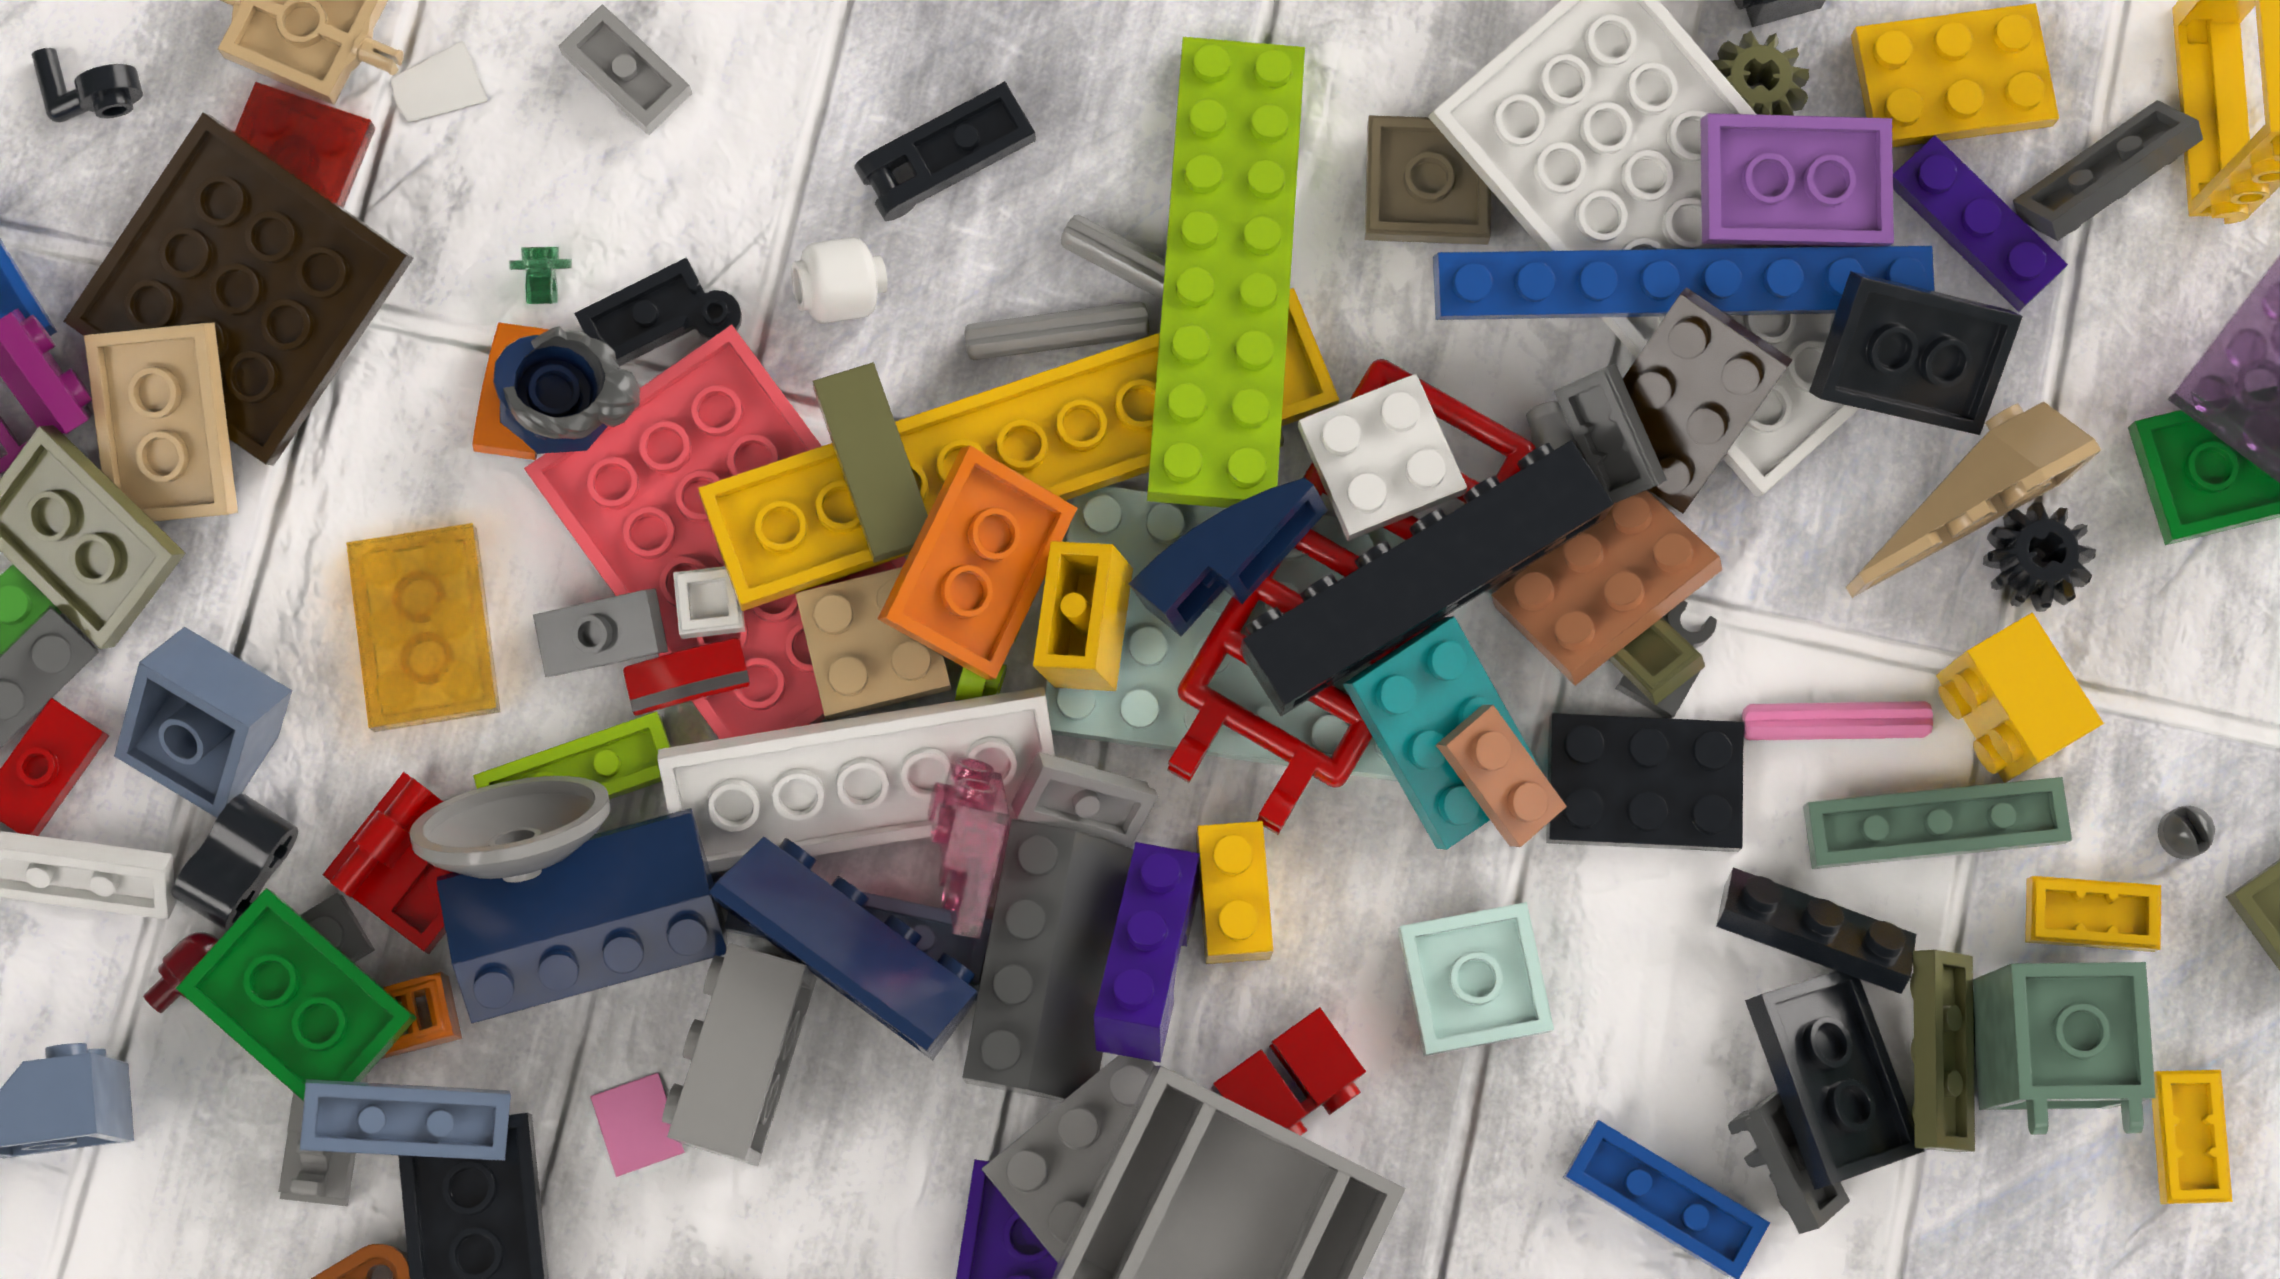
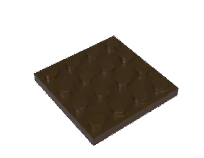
M202 113L63 322L83 336L215 323L229 439L265 465L274 466L414 257L213 116Z

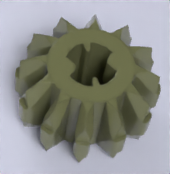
M1750 30L1748 33L1743 34L1739 46L1729 40L1724 42L1717 52L1719 60L1711 62L1757 115L1794 116L1793 111L1802 110L1808 100L1807 93L1801 87L1805 86L1809 79V69L1793 66L1799 56L1798 47L1787 49L1781 53L1776 49L1779 43L1777 33L1769 35L1765 44L1759 45L1756 37ZM1758 82H1760L1761 84L1764 85V86H1762V85L1756 86L1754 89H1752V88H1750V87L1748 86V85L1753 86V85L1757 84Z

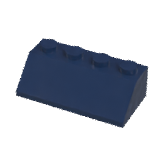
M692 808L594 834L567 858L542 869L540 875L530 880L506 882L503 878H475L455 872L438 876L436 880L451 962L471 1024L711 959L715 955L722 956L726 954L728 947L727 931L724 929L726 922L721 905L709 893L714 886V882Z
M766 837L761 838L714 884L709 893L726 911L796 962L806 965L814 975L933 1061L977 1001L978 992L969 985L975 974L944 952L938 961H935L917 948L916 945L922 936L894 915L890 914L883 923L863 908L869 898L842 877L837 876L831 885L810 870L817 860L791 840L784 838L778 847Z

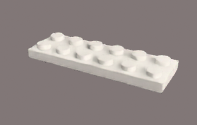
M1044 687L663 748L658 749L657 760L668 814L692 808L710 872L712 873L729 870L763 837H766L778 847L784 838H787L811 856L1011 824L1012 819L1020 820L1016 818L1011 803L1037 752L1055 756L1045 689Z

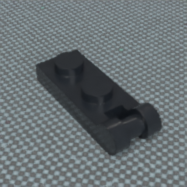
M1004 81L868 153L855 164L854 169L864 185H871L878 196L875 205L885 221H892L907 214L916 204L1035 142L1036 136L1030 122ZM908 163L914 177L899 184L892 172L895 168Z

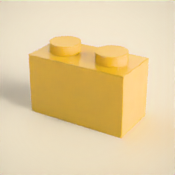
M1051 541L1033 667L1054 688L1116 691L1131 588L1129 583L1132 581L1133 567L1113 544Z
M1263 821L1199 825L1196 832L1197 853H1200V900L1205 963L1217 964L1270 960L1274 950Z

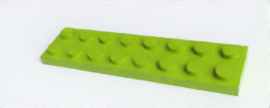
M1183 37L1147 490V501L1227 508L1260 492L1278 486L1305 47Z

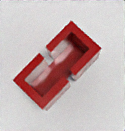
M1319 1007L1271 1042L1272 1044L1269 1045V1048L1306 1098L1303 1102L1299 1103L1262 1049L1215 1081L1211 1087L1213 1092L1302 1136L1308 1130L1301 1120L1322 1105L1327 1113L1331 1115L1361 1093L1354 1082L1362 1077L1366 1070Z

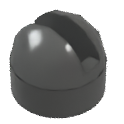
M2181 806L2168 812L2161 819L2158 826V839L2163 849L2171 856L2179 859H2190L2209 849L2214 840L2216 829L2212 818L2204 810L2194 806ZM2187 815L2202 839L2200 844H2197L2192 831L2180 817Z

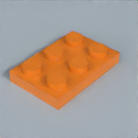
M971 445L961 447L877 619L986 680L996 679L1046 575L1051 541L1062 542L1078 508Z

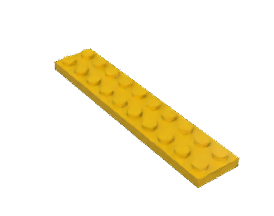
M1294 288L1290 289L1281 427L1338 405L1340 400ZM1160 333L895 421L927 514H929L961 447L969 445L1065 501L1149 472ZM832 443L698 488L700 499L741 611L910 553L907 552L876 563L873 562Z

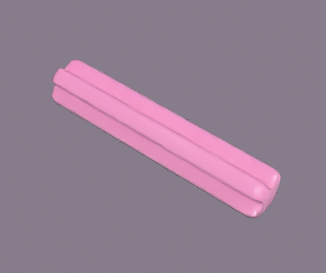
M1926 701L1749 704L1743 709L1741 722H1744V738L1749 741L1924 738L1932 733L1933 712L1930 703Z

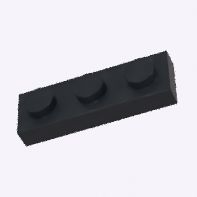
M1732 868L1724 885L1716 927L1902 994L1911 978L1913 951H1915L1917 934L1899 928L1890 922L1880 921L1838 906L1829 900L1817 898L1775 883L1769 878Z

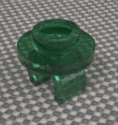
M521 247V260H509V270H526L525 289L527 304L558 303V283L555 269L573 268L572 259H559V247Z

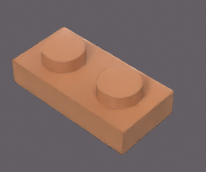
M1494 705L1480 706L1436 744L1437 748L1510 847H1522L1567 807Z

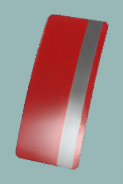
M738 638L674 652L632 664L623 669L632 712L635 716L684 702L746 688L750 685L741 643Z

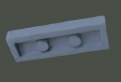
M306 1079L300 1150L505 1161L511 1093L507 1090Z

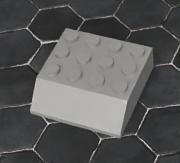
M1154 1065L1064 1247L1052 1279H1363L1406 1188L1163 1066Z

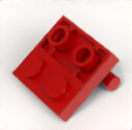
M403 772L322 875L336 888L350 898L355 899L423 952L430 954L446 933L436 880L438 876L453 872L435 867L416 855L411 844L410 829L421 815L444 801Z

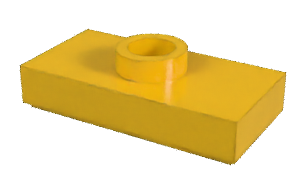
M2031 876L2026 879L2025 943L2146 952L2161 950V885Z
M2221 1070L2155 1071L2156 1098L2151 1100L2160 1204L2233 1202Z

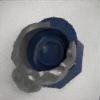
M559 326L541 335L519 338L506 346L495 362L493 382L500 399V423L522 439L537 454L587 451L608 426L615 427L624 423L640 404V387L633 373L620 369L612 347L583 332L574 330L564 331Z

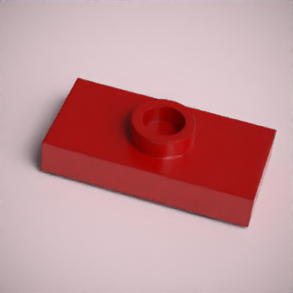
M51 698L0 768V822L17 833L39 836L110 735Z

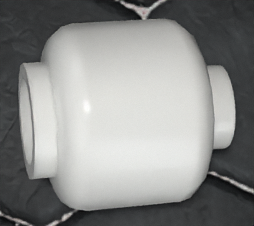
M856 237L811 243L802 251L800 261L792 263L791 277L796 304L800 311H809L812 318L821 324L865 318L875 310L878 294L886 293L887 273L883 258L880 255L872 256L867 245Z

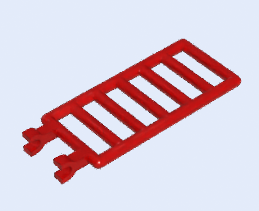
M1377 359L1370 364L1350 399L1413 374L1388 360ZM1419 378L1437 418L1506 456L1505 461L1496 474L1500 483L1521 471L1517 463L1528 453L1536 449L1531 441ZM1312 461L1303 478L1305 477L1314 484L1320 497L1322 494L1327 495ZM1461 472L1467 485L1466 492L1479 483ZM1463 495L1456 498L1465 504L1467 503ZM1412 515L1383 528L1407 540L1413 536L1409 528L1419 519ZM1310 529L1294 547L1344 577L1359 569L1355 564V560L1360 556L1313 529ZM1282 561L1243 604L1231 596L1177 688L1179 698L1199 710V713L1168 761L1169 766L1167 768V771L1190 783L1223 725L1289 763L1261 809L1257 821H1263V827L1279 835L1312 776L1333 788L1343 786L1372 739L1370 731L1350 696L1333 685L1308 700L1349 724L1348 729L1331 757L1208 687L1227 654L1247 665L1240 654L1242 640L1247 636L1240 631L1259 600L1273 608L1278 607L1283 614L1304 602L1299 593L1273 579ZM1408 640L1404 641L1395 648L1376 658L1375 660L1370 662V664L1372 665L1376 661L1380 660L1381 658H1383L1384 656H1386L1387 654H1389L1390 652H1392Z

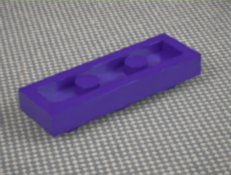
M1936 135L1893 173V190L2018 312L2030 303L2068 266L2037 233Z

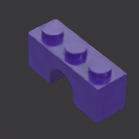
M1135 842L1094 1013L1096 1051L1161 1063L1174 1006V984L1181 946L1187 947L1200 891V853Z

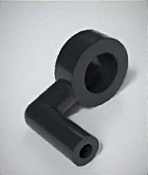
M43 48L31 54L46 114L54 122L61 123L87 111L95 112L99 118L120 117L130 113L133 110V104L143 96L137 69L131 65L109 64L89 69L75 78L74 84L76 89L67 92L56 49Z

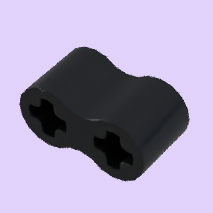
M246 794L237 795L225 806L216 819L205 842L182 868L173 885L172 896L225 931H228L256 900L267 880L286 859L297 839L298 828Z

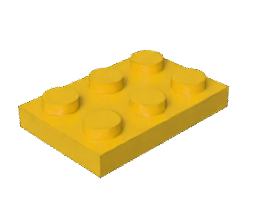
M2036 3L1857 26L1851 34L1866 118H1892V148L1925 144L1934 135L1941 141L2053 127L2059 119Z

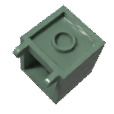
M2146 962L2015 963L1973 979V1020L1979 1110H2027L2030 1134L2046 1135L2048 1132V1109H2110L2121 1106L2124 1132L2126 1134L2142 1133L2144 1125L2142 1101L2156 1098Z

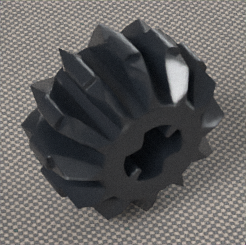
M2036 502L2029 506L2026 515L2017 509H2012L2003 517L2004 527H1994L1989 532L1987 540L1996 549L1988 552L1983 557V565L2001 570V573L1991 581V589L1999 590L2007 584L2014 589L2010 596L2011 606L2019 607L2030 596L2037 612H2044L2051 607L2053 599L2062 605L2068 604L2076 598L2074 587H2084L2090 582L2092 574L2083 564L2089 563L2096 557V549L2078 544V540L2088 532V525H2076L2072 530L2065 525L2068 519V508H2058L2050 518L2042 502ZM2034 547H2038L2045 552L2046 556L2041 561H2049V563L2044 567H2040L2033 562L2032 559L2037 553L2030 551Z

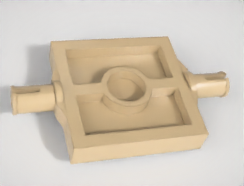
M220 0L233 6L232 22L218 47L219 52L225 59L332 105H335L351 72L361 62L386 71L390 75H395L399 69L396 64L400 66L402 64L404 56L402 50L394 49L373 40V29L388 0Z

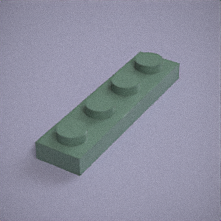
M2063 777L1808 802L1803 806L1812 869L2060 845L2072 841Z

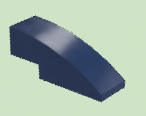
M1305 477L1267 489L1227 507L1192 528L1157 555L1129 585L1146 609L1182 637L1223 590L1243 604L1328 510L1314 484Z

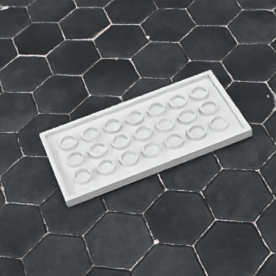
M1561 0L1428 116L1543 251L1821 247L1702 244L1700 119L1707 113L1757 114L1659 0ZM1835 314L1728 315L1792 359V362L1723 457V460L1755 497L1762 496L1859 409L1819 399L1809 392ZM1665 316L1601 318L1634 357L1637 358Z

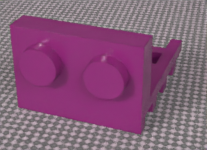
M17 308L0 319V376L37 428L39 426L54 425L61 433L67 434L88 421L93 413L87 406L92 401V396L74 370L70 368L63 372L50 354L49 350L53 349L55 344L38 319L33 314L25 318ZM1 416L0 443L7 451V454L0 458V474L9 468L28 442L26 441L21 445Z

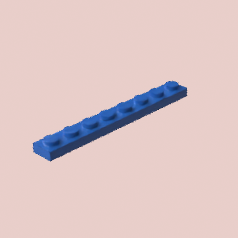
M1872 246L1438 252L1433 256L1435 320L1666 316L1686 287L1727 315L1836 314L1850 271L1935 291L1933 247Z

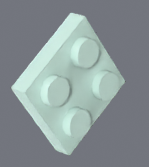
M1527 902L1403 925L1398 928L1424 1056L1539 1035L1554 1030Z

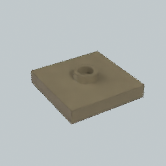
M1369 115L1367 121L1364 240L1488 245L1491 238V190L1428 117Z

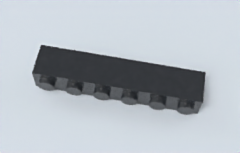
M1570 440L1555 450L1550 443L1541 445L1517 463L1521 471L1501 483L1496 475L1483 480L1463 495L1467 502L1465 505L1448 515L1444 513L1442 508L1430 512L1409 528L1413 536L1394 548H1391L1388 541L1372 547L1355 560V564L1359 568L1338 582L1333 574L1327 575L1310 585L1300 594L1304 601L1285 614H1282L1278 607L1273 608L1250 622L1245 627L1249 635L1242 640L1240 654L1280 717L1603 521L1614 503L1574 442Z

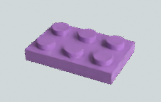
M1707 113L1700 119L1702 244L1872 247L1894 244L1892 118Z

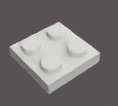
M1417 374L1300 419L1298 422L1299 432L1347 541L1466 493L1467 485Z

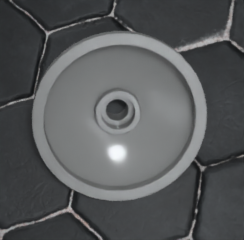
M543 776L506 781L463 793L431 808L413 823L410 829V839L415 854L435 867L475 878H503L506 882H522L537 877L541 874L542 869L567 858L598 832L607 819L611 805L607 789L600 783L586 778Z

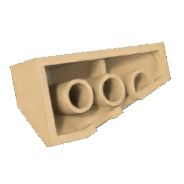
M2044 401L2025 412L2019 404H2015L1996 414L1985 423L1990 431L1968 452L1846 586L1852 598L2006 515L2012 509H2017L2065 483L2101 451L2098 443L2093 437Z

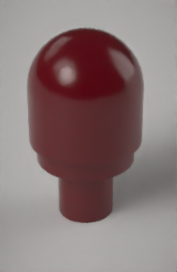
M205 932L192 933L183 938L162 958L163 963L157 968L162 977L143 995L147 1003L157 1012L163 1013L178 997L183 996L186 998L176 987L220 939Z

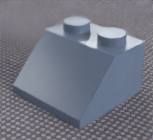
M183 627L139 662L114 757L218 818L225 806L234 797L243 793L279 737L293 690L190 629Z
M70 1043L46 1047L45 1059L23 1061L0 1089V1158L134 1141L129 1064L106 1057V1049H87L86 1043Z

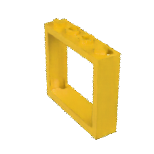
M2178 0L2172 7L2180 111L2199 121L2203 136L2202 141L2184 153L2189 217L2212 216V218H2224V224L2241 222L2248 219L2280 187V0ZM2255 7L2265 125L2250 139L2240 23Z

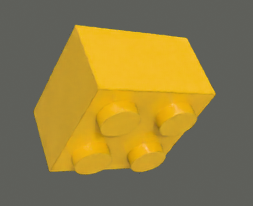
M2033 612L1970 648L1936 675L1941 683V686L1938 688L1939 695L1946 709L1956 719H1964L1976 738L1973 742V748L1978 759L1991 774L1998 773L2004 783L2104 724Z

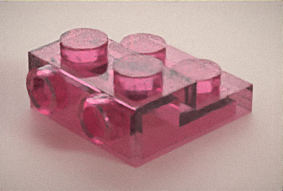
M957 758L954 764L950 763L946 784L935 782L929 803L928 820L933 821L931 842L938 843L940 847L942 862L939 873V886L944 887L942 909L950 910L953 934L980 939L1010 813L1001 773L993 772L991 765L972 758Z

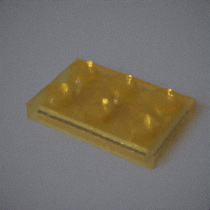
M469 523L346 542L368 728L373 732L501 712L479 539L475 525Z

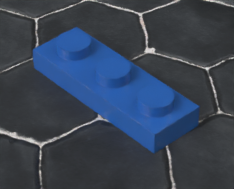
M1600 1120L1594 1121L1563 1176L1565 1180L1730 1279H1740L1770 1225L1769 1221Z

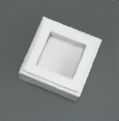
M725 566L673 572L678 628L681 639L746 632L744 611L740 609Z

